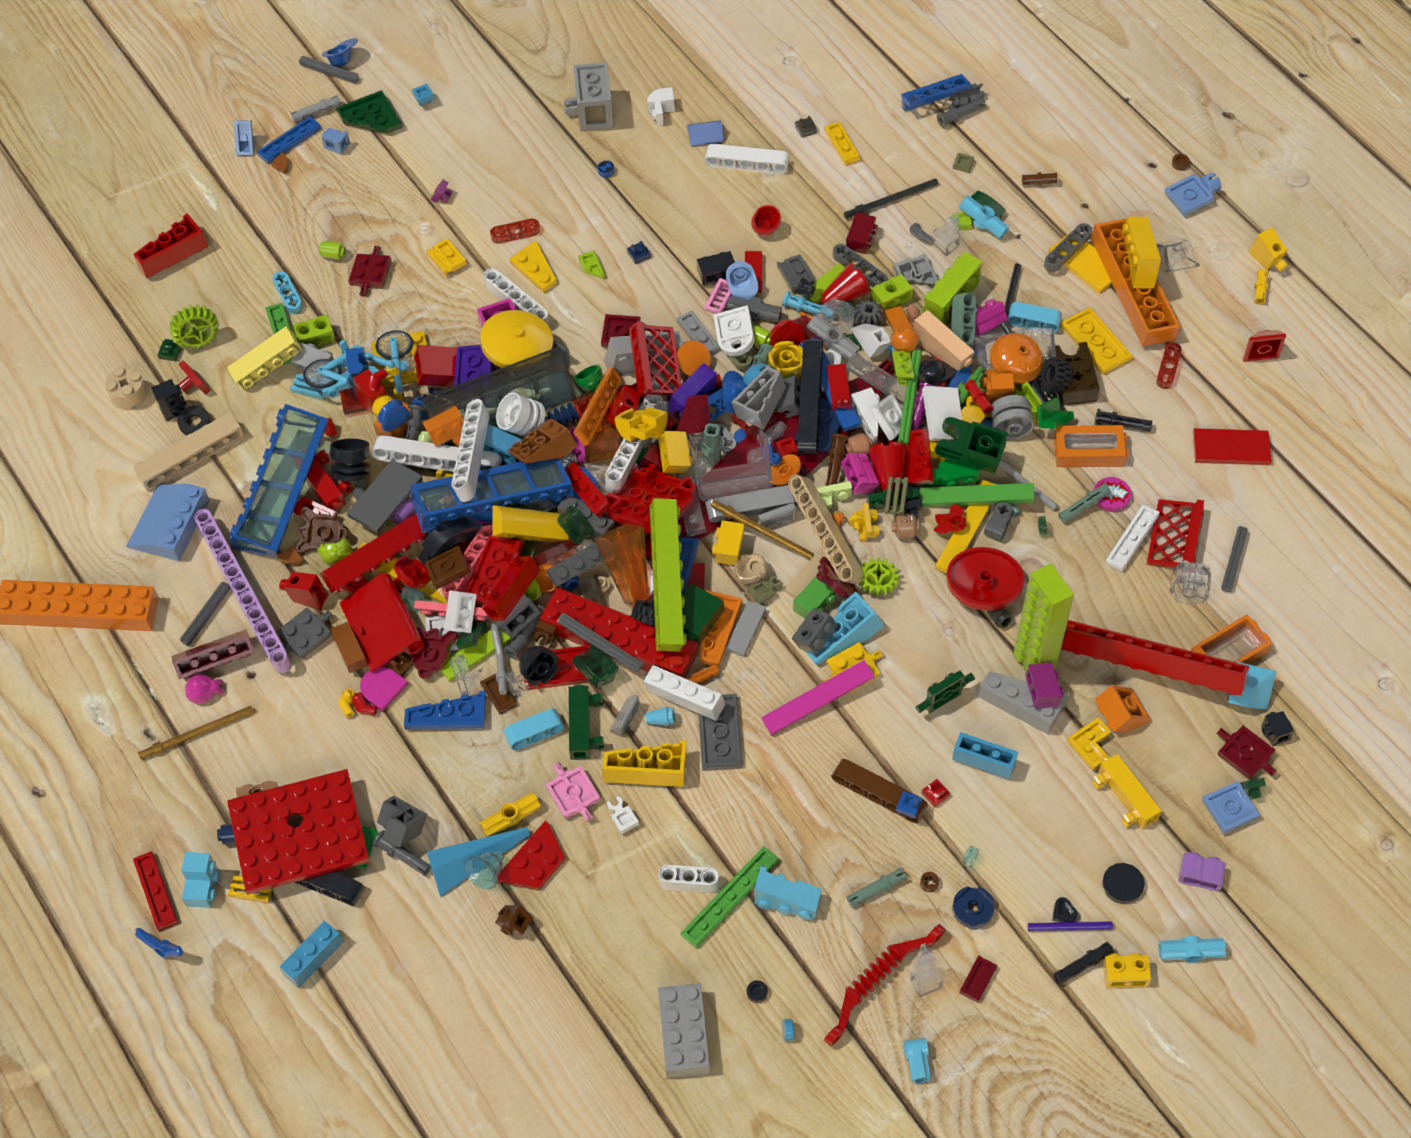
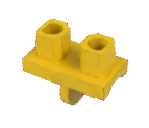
M863 503L862 508L857 512H853V516L848 519V525L854 527V530L859 532L860 542H865L868 537L876 538L880 533L878 525H871V522L877 520L878 513L877 510L869 509V503Z

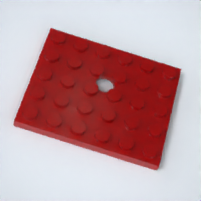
M348 769L227 800L247 895L370 862ZM292 815H301L304 819L301 822V826L293 828L288 825V819Z

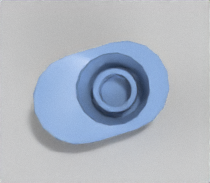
M738 260L731 264L726 271L730 292L734 297L750 300L758 291V282L752 266L747 262H739Z

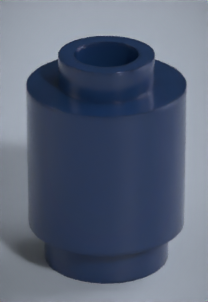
M232 823L223 824L220 829H217L218 841H222L223 845L236 844Z

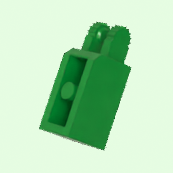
M944 460L940 462L938 469L932 470L934 482L925 484L928 487L935 485L940 487L974 486L979 483L980 473L979 469L952 460Z

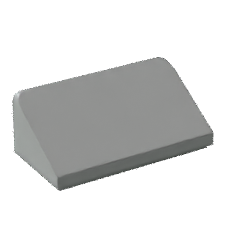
M635 694L626 699L610 729L611 733L621 737L624 736L640 706L638 695Z

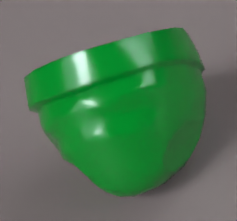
M596 364L581 370L575 375L574 379L576 384L584 391L594 394L603 378L601 367Z

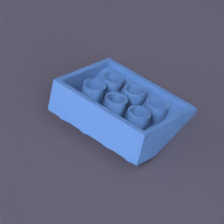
M191 484L158 485L126 545L127 548L179 561L197 527L194 519L195 513L198 510L206 509L210 501L205 488Z

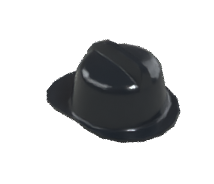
M927 359L920 364L917 386H919L920 382L936 386L953 377L955 368L938 359Z

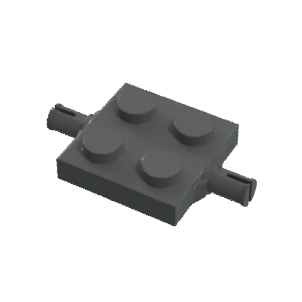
M307 607L277 630L279 636L284 640L285 645L283 647L286 653L291 650L303 659L332 636L330 630L325 626V622L333 617L332 613L327 610L319 617L313 614Z

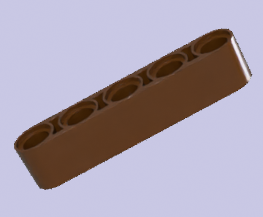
M841 759L831 775V778L836 783L913 823L920 821L929 806L927 801L922 798V803L915 818L896 812L902 792L913 793L847 759Z

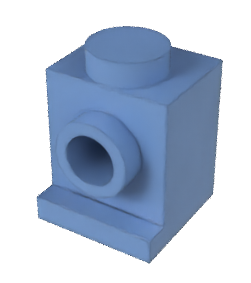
M328 127L321 136L325 149L341 155L350 144L347 131L342 133L339 130Z

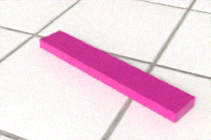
M865 660L764 715L761 717V720L772 736L872 680L874 675Z

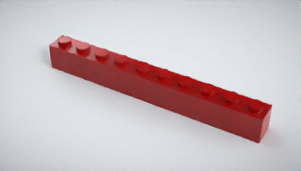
M1072 620L1067 622L1061 650L1070 651L1076 655H1086L1096 660L1109 661L1115 665L1128 666L1134 670L1147 671L1153 675L1166 676L1172 680L1185 681L1191 685H1201L1211 690L1224 691L1230 695L1242 696L1247 685L1250 669L1248 665Z

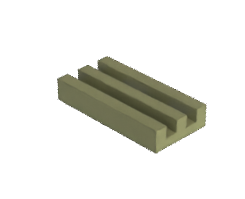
M889 477L885 514L904 515L908 478L904 477V479L897 477L893 479V477ZM893 484H896L892 510H890ZM900 484H903L900 510H897Z

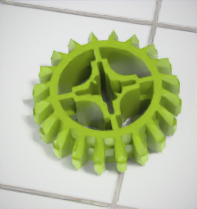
M189 304V308L182 307V311L177 310V315H172L169 329L172 339L179 346L182 345L184 349L188 346L191 350L194 347L199 350L202 345L206 347V343L212 344V339H216V333H219V322L216 314L210 308L207 309L205 305L200 308L198 304L195 307Z

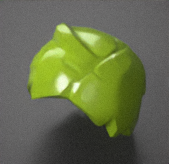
M343 538L338 543L321 544L317 551L325 564L332 566L352 553V546L348 539Z

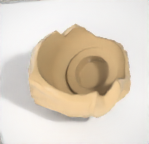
M759 553L742 555L740 560L736 562L734 571L741 583H756L765 577L768 564Z

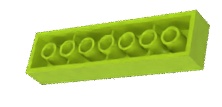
M1052 563L1030 573L1013 652L1015 660L1024 667L1025 674L1029 664L1052 662L1053 668L1056 670L1073 602L1074 593Z

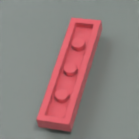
M415 600L414 608L421 610L420 614L432 615V612H437L438 616L446 617L447 604ZM474 608V620L486 621V618H489L482 608Z

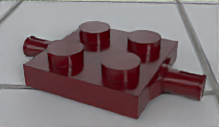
M374 246L372 254L356 255L348 282L351 286L361 287L359 295L362 297L367 296L369 288L384 287L392 259L389 255H379L380 246Z
M1242 725L1237 732L1229 734L1222 727L1217 731L1216 734L1226 741L1217 755L1249 780L1262 769L1271 776L1277 772V769L1268 763L1269 758L1275 753L1276 749L1247 727Z

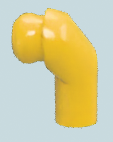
M351 688L345 689L338 701V705L346 718H351L355 714L351 707L352 696L355 692Z

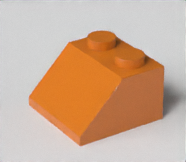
M1111 685L1095 698L1098 710L1105 716L1108 721L1107 725L1113 732L1126 733L1152 721L1133 688Z

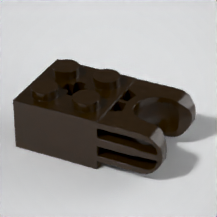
M1087 342L1078 343L1079 347L1075 355L1065 354L1059 345H1052L1050 347V358L1055 357L1066 360L1071 366L1069 371H1072V375H1069L1071 378L1070 381L1068 380L1069 385L1065 386L1064 391L1058 392L1059 399L1063 405L1097 402L1100 387Z

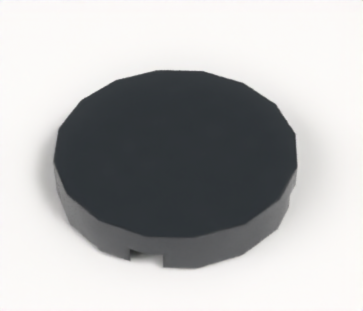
M1116 863L1110 866L1105 871L1102 880V887L1107 897L1120 904H1128V902L1138 900L1143 893L1145 885L1144 877L1139 869L1127 863Z

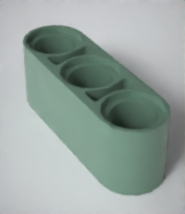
M971 292L956 294L952 301L951 331L967 345H971L975 339L976 297Z

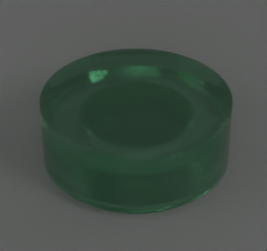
M1045 516L1038 517L1040 536L1047 535Z

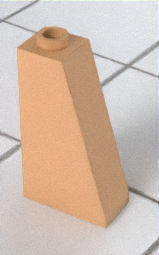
M926 310L915 319L913 330L919 335L918 346L958 371L971 365L974 350L930 311Z

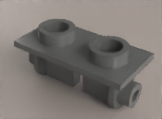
M976 83L971 84V88L951 94L948 100H953V107L958 108L969 103L967 98L970 99V102L981 97L984 98L985 93L980 90L983 83L979 85Z

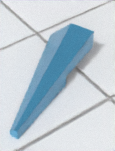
M528 827L427 851L440 897L444 896L454 886H459L470 875H475L497 860L508 849L516 847V844L524 838H529Z

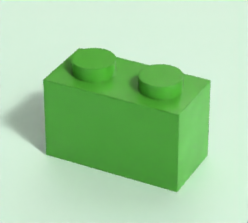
M815 576L793 601V611L804 619L813 608L824 612V608L834 602L836 598L835 591L827 584L820 582Z

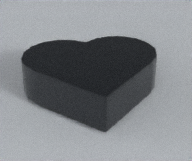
M1058 898L1054 905L1052 921L1075 922L1078 917L1077 909L1071 906V902L1067 898Z

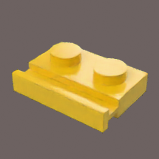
M448 238L434 245L432 249L426 250L427 255L445 276L449 272L453 273L467 265L466 259Z

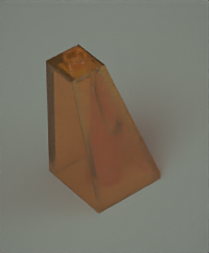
M626 523L595 537V543L623 602L634 607L636 600L643 601L648 599L643 526Z

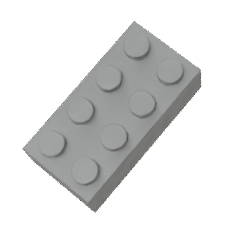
M701 983L658 987L667 1079L710 1075Z

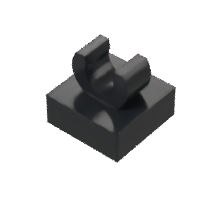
M922 499L906 501L905 513L914 514L916 519H918V510H921L923 506Z

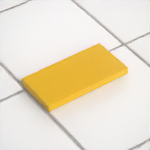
M1066 235L1064 238H1062L1060 241H1058L1056 244L1050 247L1048 253H1050L1068 235ZM1075 240L1069 241V243L1072 245L1078 244V242ZM1088 242L1064 264L1066 268L1099 294L1112 285L1096 249ZM1063 250L1058 252L1061 255L1067 254V252Z
M1091 307L1061 322L1060 326L1078 347L1079 342H1087L1093 364L1102 375L1133 359V355Z

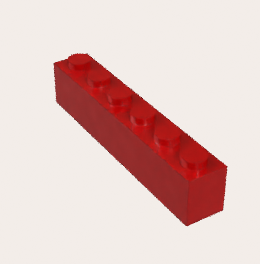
M414 514L325 569L319 575L331 593L336 590L340 593L348 588L347 583L353 580L356 583L364 578L363 573L369 570L372 573L380 568L378 564L382 561L388 563L396 558L394 554L398 551L402 554L411 548L410 544L414 541L418 544L425 540L427 532H421L417 515Z

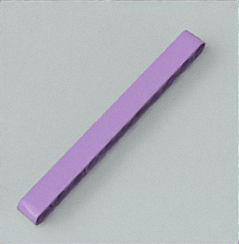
M207 509L198 510L194 515V519L272 666L278 673L287 672L291 668V661L212 514Z

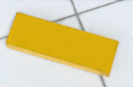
M840 121L824 126L826 135L845 166L861 160V156Z

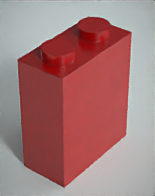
M418 345L414 354L418 385L454 387L457 347Z

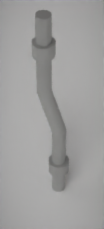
M490 619L491 634L497 657L496 681L499 686V694L504 695L507 693L506 682L508 681V673L505 671V658L499 627Z

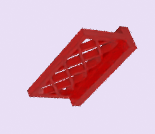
M636 322L629 329L637 390L640 392V397H645L648 394L672 396L682 385L673 327L643 325V322ZM645 331H649L654 335L652 340L645 336ZM661 332H668L669 340L666 341L659 334ZM655 338L664 345L661 349L653 343ZM648 346L657 353L654 357L648 353ZM665 347L671 352L670 358L662 352ZM658 355L666 361L663 366L655 360ZM651 363L659 369L656 374L650 370ZM667 364L674 370L672 375L664 368ZM660 372L668 378L665 383L657 376ZM655 380L662 387L660 389H653L652 381ZM670 380L676 385V390H672L667 386Z
M1158 499L1156 511L1160 512V515L1153 526L1147 565L1186 569V573L1194 574L1204 517V500L1197 499L1196 503ZM1162 506H1170L1173 510L1165 514L1161 508ZM1184 508L1192 509L1191 513L1186 516L1180 510ZM1176 513L1181 519L1173 523L1169 517ZM1166 520L1170 526L1162 530L1158 524ZM1185 522L1189 528L1181 532L1177 526ZM1174 529L1178 535L1170 539L1166 533ZM1163 536L1167 542L1159 546L1155 540ZM1182 538L1186 544L1179 548L1174 542ZM1171 545L1175 551L1167 554L1163 549ZM1160 552L1164 558L1155 560L1152 559V556ZM1180 554L1183 562H1174L1171 558Z

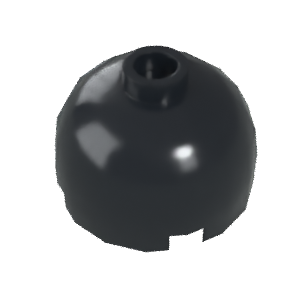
M532 646L520 658V673L531 685L539 686L538 684L542 682L546 684L557 673L559 668L557 660L559 661V658L547 647Z

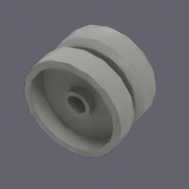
M1008 395L996 400L992 404L994 408L990 412V416L993 421V428L1008 432L1007 440L1024 437L1034 429L1035 424L1031 414L1032 410L1030 402L1026 397Z

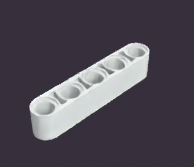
M710 144L707 146L705 164L716 168L784 174L787 172L790 156L787 152L779 150Z
M490 268L484 272L485 287L500 301L511 298L516 310L532 313L544 320L549 326L548 312L543 306L498 270Z

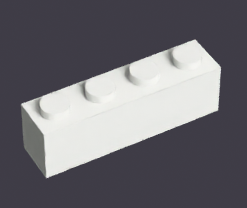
M654 665L643 681L649 693L715 721L725 706L722 694Z

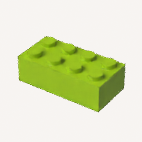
M964 252L960 257L958 256L953 266L947 268L943 278L936 281L932 291L926 293L924 297L925 305L922 311H930L945 325L950 320L949 312L953 297L960 293H972L980 284L983 261L967 252Z

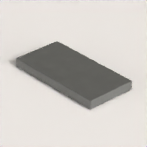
M391 460L347 512V516L372 531L379 533L410 496L411 485L418 484L423 480L422 475Z
M737 694L722 695L725 706L716 721L699 714L702 771L742 768Z

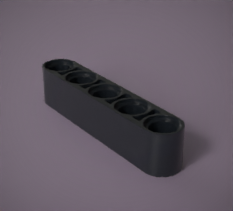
M335 871L293 882L350 906L356 905L365 889V886L359 881Z

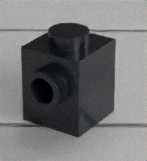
M1284 711L1267 714L1261 725L1263 735L1269 739L1272 746L1291 740L1294 729Z

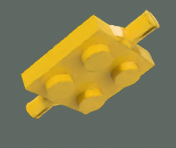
M858 642L826 660L832 676L823 680V682L865 660L874 675L872 680H874L881 674L874 661L883 657V653L879 649L869 654Z

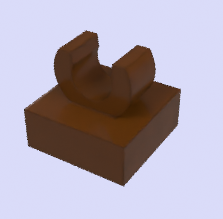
M541 620L537 622L535 626L537 632L535 634V642H538L540 638H545V646L549 645L550 641L555 642L558 637L556 626Z
M399 654L385 664L386 668L393 670L401 677L413 666V662L403 654Z

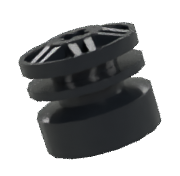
M346 438L333 441L330 444V457L333 459L331 462L332 478L340 481H359L370 476V462L367 460L370 457L369 442L362 439Z

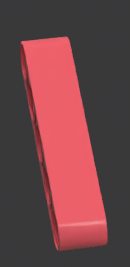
M492 525L483 526L463 554L471 573L442 587L447 603L449 590L466 591L489 535H493Z

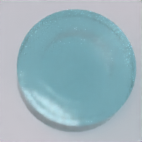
M970 846L963 857V864L972 867L977 859L979 849Z

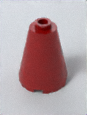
M849 263L821 294L822 299L820 301L824 307L833 309L843 302H850L871 292V288L867 289L869 285L867 279L858 268L855 270L852 267L854 266L853 263Z
M889 442L888 446H883V443H879L869 449V455L882 491L885 492L888 489L889 477H893V479L900 477L903 479L906 458L905 444Z

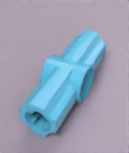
M969 195L959 205V209L974 219L973 223L978 228L987 229L999 239L1007 233L1009 226L995 216V212L991 207L980 205Z
M1187 936L1181 940L1159 941L1158 951L1161 960H1184L1188 963H1194L1208 958H1225L1226 943L1223 938L1200 939L1199 936Z

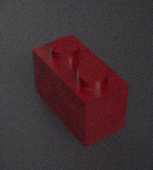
M856 212L846 238V246L854 252L866 254L868 248L872 247L874 239L872 236L876 235L878 231L876 217Z

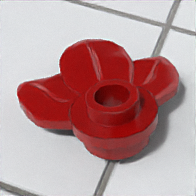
M953 504L948 514H936L935 520L938 525L933 529L934 532L946 534L951 531L960 532L965 529L967 521L964 517L965 512L963 508Z

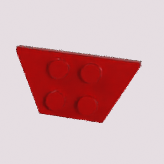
M546 820L494 878L496 883L501 884L503 882L513 884L514 887H527L531 890L539 891L563 864L565 857Z

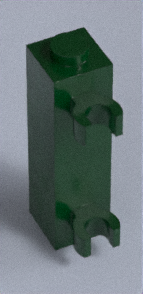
M578 684L568 687L569 753L571 760L591 759L590 749L604 750L603 736L590 738V706L603 707V694L590 695L588 686Z

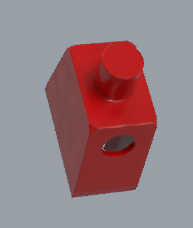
M624 385L607 409L608 422L616 426V416L631 408L637 411L640 392Z
M292 572L288 580L282 579L279 583V589L286 591L293 602L317 610L322 609L329 595L316 574Z

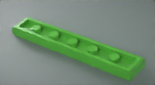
M1034 483L920 488V498L923 503L922 507L952 506L953 504L959 506L985 505L1001 502L1008 504L1035 503Z
M763 846L681 932V936L697 949L755 888L761 866L766 867V872L769 873L779 862V858Z

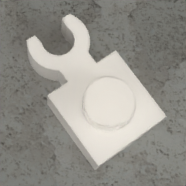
M617 796L618 805L612 806L608 801L607 807L610 812L614 813L611 815V819L620 834H623L638 826L639 821L629 805L623 808L622 799Z

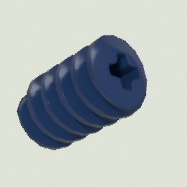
M570 402L567 403V408L562 405L560 406V411L554 408L553 413L547 411L545 421L552 418L568 428V422L574 426L575 419L578 422L580 421L576 408Z

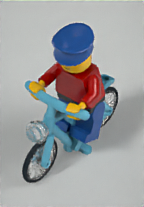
M388 331L377 339L375 349L381 357L365 352L364 347L354 345L353 348L349 349L347 342L342 340L339 343L341 356L334 360L319 359L310 363L303 372L305 383L310 387L323 389L324 397L335 398L339 395V391L349 389L352 385L353 394L367 410L378 418V422L384 431L389 432L398 428L409 417V410L401 402L404 399L401 373L403 370L406 372L415 371L416 362L413 356L409 357L408 355L413 348V339L404 331ZM367 360L386 368L378 370L375 366H369ZM347 366V371L342 374L341 369ZM388 375L393 376L396 387L392 396L386 395V390L380 383V380Z

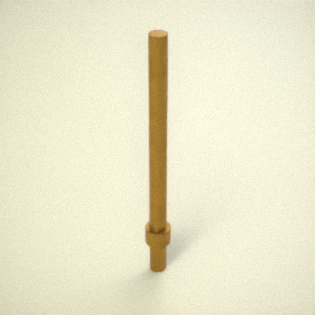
M713 500L711 507L721 511L729 519L730 517L810 560L815 553L735 511V508L729 505L725 506Z
M252 706L164 742L158 741L152 744V747L139 751L138 755L140 759H143L153 754H161L165 749L254 713Z

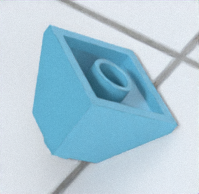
M1236 662L1250 666L1247 685L1242 696L1228 694L1227 701L1241 706L1267 710L1276 671Z

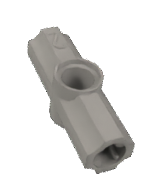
M817 314L806 327L821 338L828 348H834L849 361L860 348L844 336L840 328L831 326ZM830 335H833V336H835L837 339H836V340H833V339H831L829 336H830Z

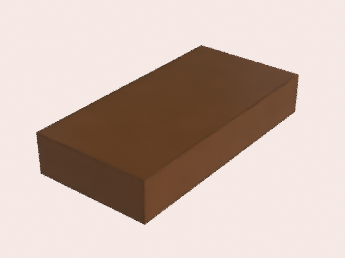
M496 674L480 682L481 687L486 691V695L499 715L517 706L508 689L506 694H499Z

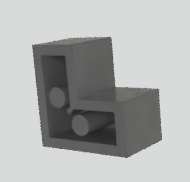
M396 796L383 801L377 823L386 829L383 839L389 841L393 846L402 847L421 835L427 813Z

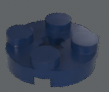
M971 886L962 888L955 895L952 912L960 924L975 930L991 921L995 909L994 900L987 890L981 887L970 888ZM969 904H977V911H971Z

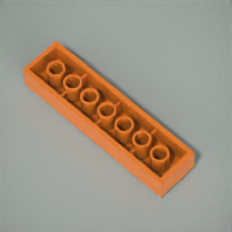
M1127 218L1095 224L1091 240L1141 345L1148 346L1176 340L1181 326L1158 279H1156L1154 289L1133 288L1125 235L1122 233V226L1126 223Z
M2 580L0 585V624L152 631L159 597L154 586Z

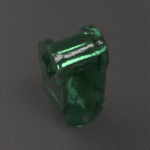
M569 506L566 512L559 515L557 519L558 524L575 544L583 542L594 533L592 525L576 506Z

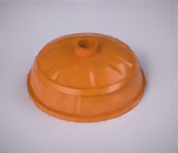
M1010 333L999 337L991 347L990 361L994 370L998 374L1013 373L1014 383L1024 384L1031 382L1040 374L1041 367L1043 366L1042 351L1031 337L1022 333Z

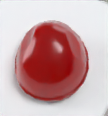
M764 205L758 208L751 219L752 229L761 236L772 234L781 224L779 210L771 205Z

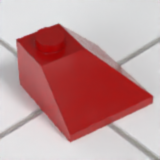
M1265 330L1249 337L1243 362L1279 358L1286 334L1279 330Z

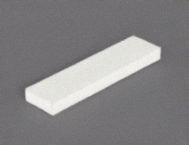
M1142 505L1105 560V564L1123 572L1158 519L1160 512Z

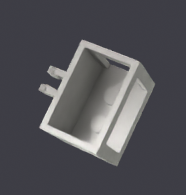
M607 62L573 65L577 98H568L564 101V106L567 107L565 114L568 116L579 115L580 131L614 128ZM605 105L606 121L586 123L585 107Z

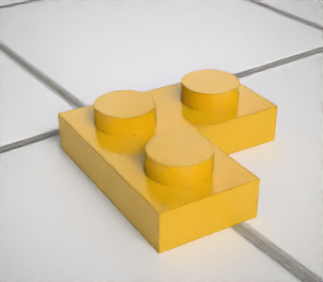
M1097 717L1068 737L1066 742L1093 771L1108 756L1098 743L1110 736L1111 731Z

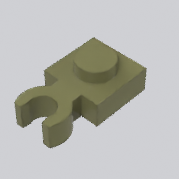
M774 575L769 578L768 582L761 579L748 586L747 592L760 604L773 597L775 591H780L783 583L775 584L777 576Z

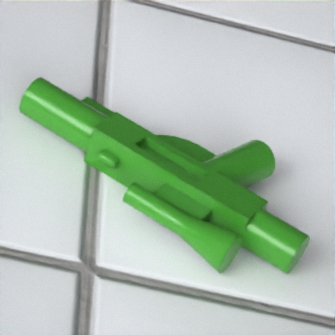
M977 367L967 382L973 379L981 389L980 381L984 376V369ZM960 382L957 387L958 394L960 392V404L964 403L970 396L963 382Z

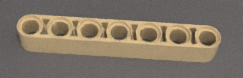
M800 475L791 476L788 482L789 489L837 576L843 582L851 584L860 583L863 578V572L812 480Z

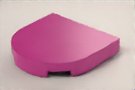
M380 667L375 672L368 671L363 676L360 682V690L367 702L377 706V709L383 712L408 685V681L393 670Z

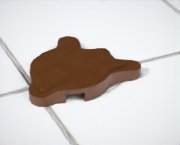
M308 507L301 509L300 514L306 521V525L297 529L301 540L295 549L299 554H304L310 550H317L321 544L338 543L343 538L348 539L349 531L334 516L330 514H316Z

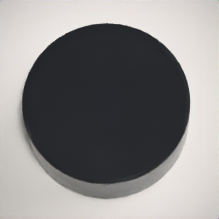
M759 980L749 983L746 989L747 997L753 1003L765 1001L768 995L766 984Z

